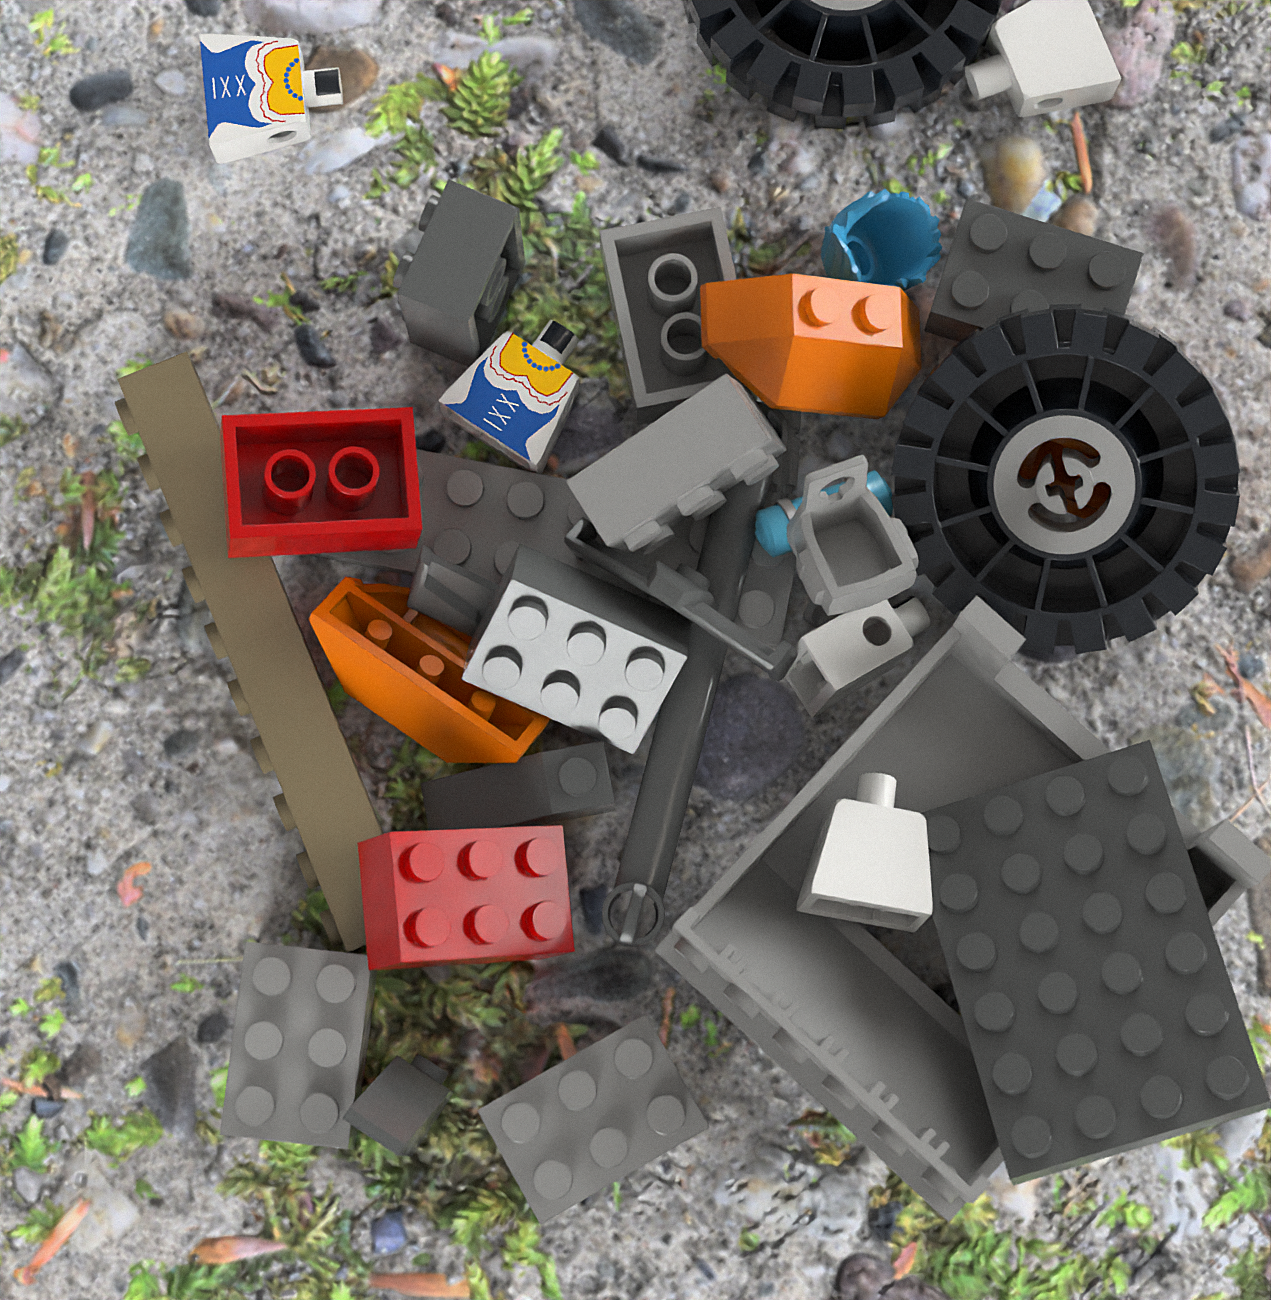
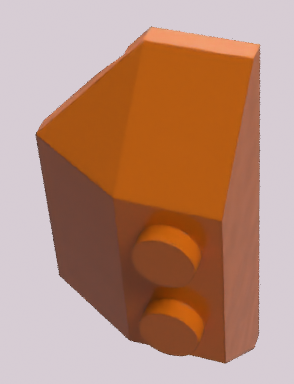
M793 273L709 282L700 286L702 348L713 358H720L740 382L772 409L881 419L886 416L922 368L919 308L900 287Z
M345 576L311 613L309 622L344 692L447 763H517L551 719L461 680L472 637L409 608L406 604L410 588L385 583L363 584L361 579Z

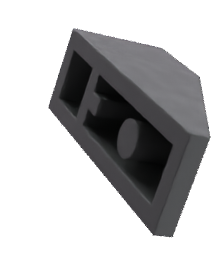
M604 741L540 752L521 757L517 763H497L420 783L428 830L539 826L615 811V800Z
M418 1053L411 1063L400 1056H396L349 1107L342 1119L397 1156H413L454 1093L442 1085L448 1073Z

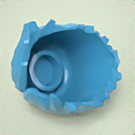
M883 189L876 194L869 191L863 197L845 207L836 215L830 226L825 227L821 259L826 275L832 279L896 286L905 292L907 289L926 281L927 271L941 258L939 252L943 247L939 243L941 232L937 228L940 219L937 216H931L929 205L925 204L920 197L916 199L909 197L908 192H900L899 194L889 193L886 189Z

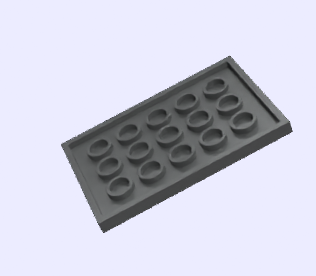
M1150 740L921 813L925 817L927 825L933 903L932 916L1009 1180L1013 1186L1271 1108V1100Z

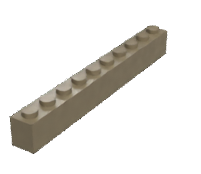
M186 351L117 379L125 398L115 401V406L128 436L139 432L147 453L138 456L137 461L150 491L161 488L169 509L160 512L159 515L167 536L173 547L184 544L192 564L182 569L184 579L195 603L206 600L214 622L204 625L205 631L217 659L220 660L227 656L230 659L237 678L227 682V685L240 716L251 713L260 736L250 739L260 768L264 774L275 771L283 793L273 797L275 806L286 831L288 832L295 828L299 831L306 851L296 854L309 889L321 886L329 909L319 913L327 936L333 948L344 944L347 953L361 954L366 952L367 948L358 842L382 835L384 832L272 556L228 558L220 427L197 370Z

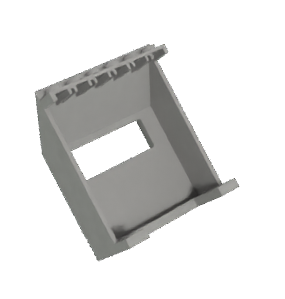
M978 596L967 605L944 636L694 907L690 906L672 926V931L654 949L948 1223L966 1203H974L991 1184L988 1178L1004 1161L963 1019L858 922L799 912L796 909L822 819L837 799L856 801L858 780L862 774L881 773L895 778L894 808L922 813L1112 752L1011 661L1026 639ZM1173 807L1213 927L1246 889L1259 884L1271 871V858L1227 819L1201 832Z

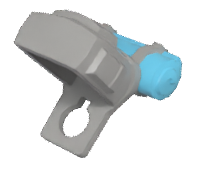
M864 455L809 473L805 477L803 496L792 500L783 498L776 501L775 505L761 509L756 513L755 535L761 547L773 558L790 552L795 554L797 558L796 570L799 579L802 580L812 602L816 605H821L827 616L873 606L913 586L917 577L915 569L919 564L918 555L908 537L907 530L900 519L890 518L893 514L891 489L877 471L868 472V462ZM844 477L841 483L824 488L831 481Z

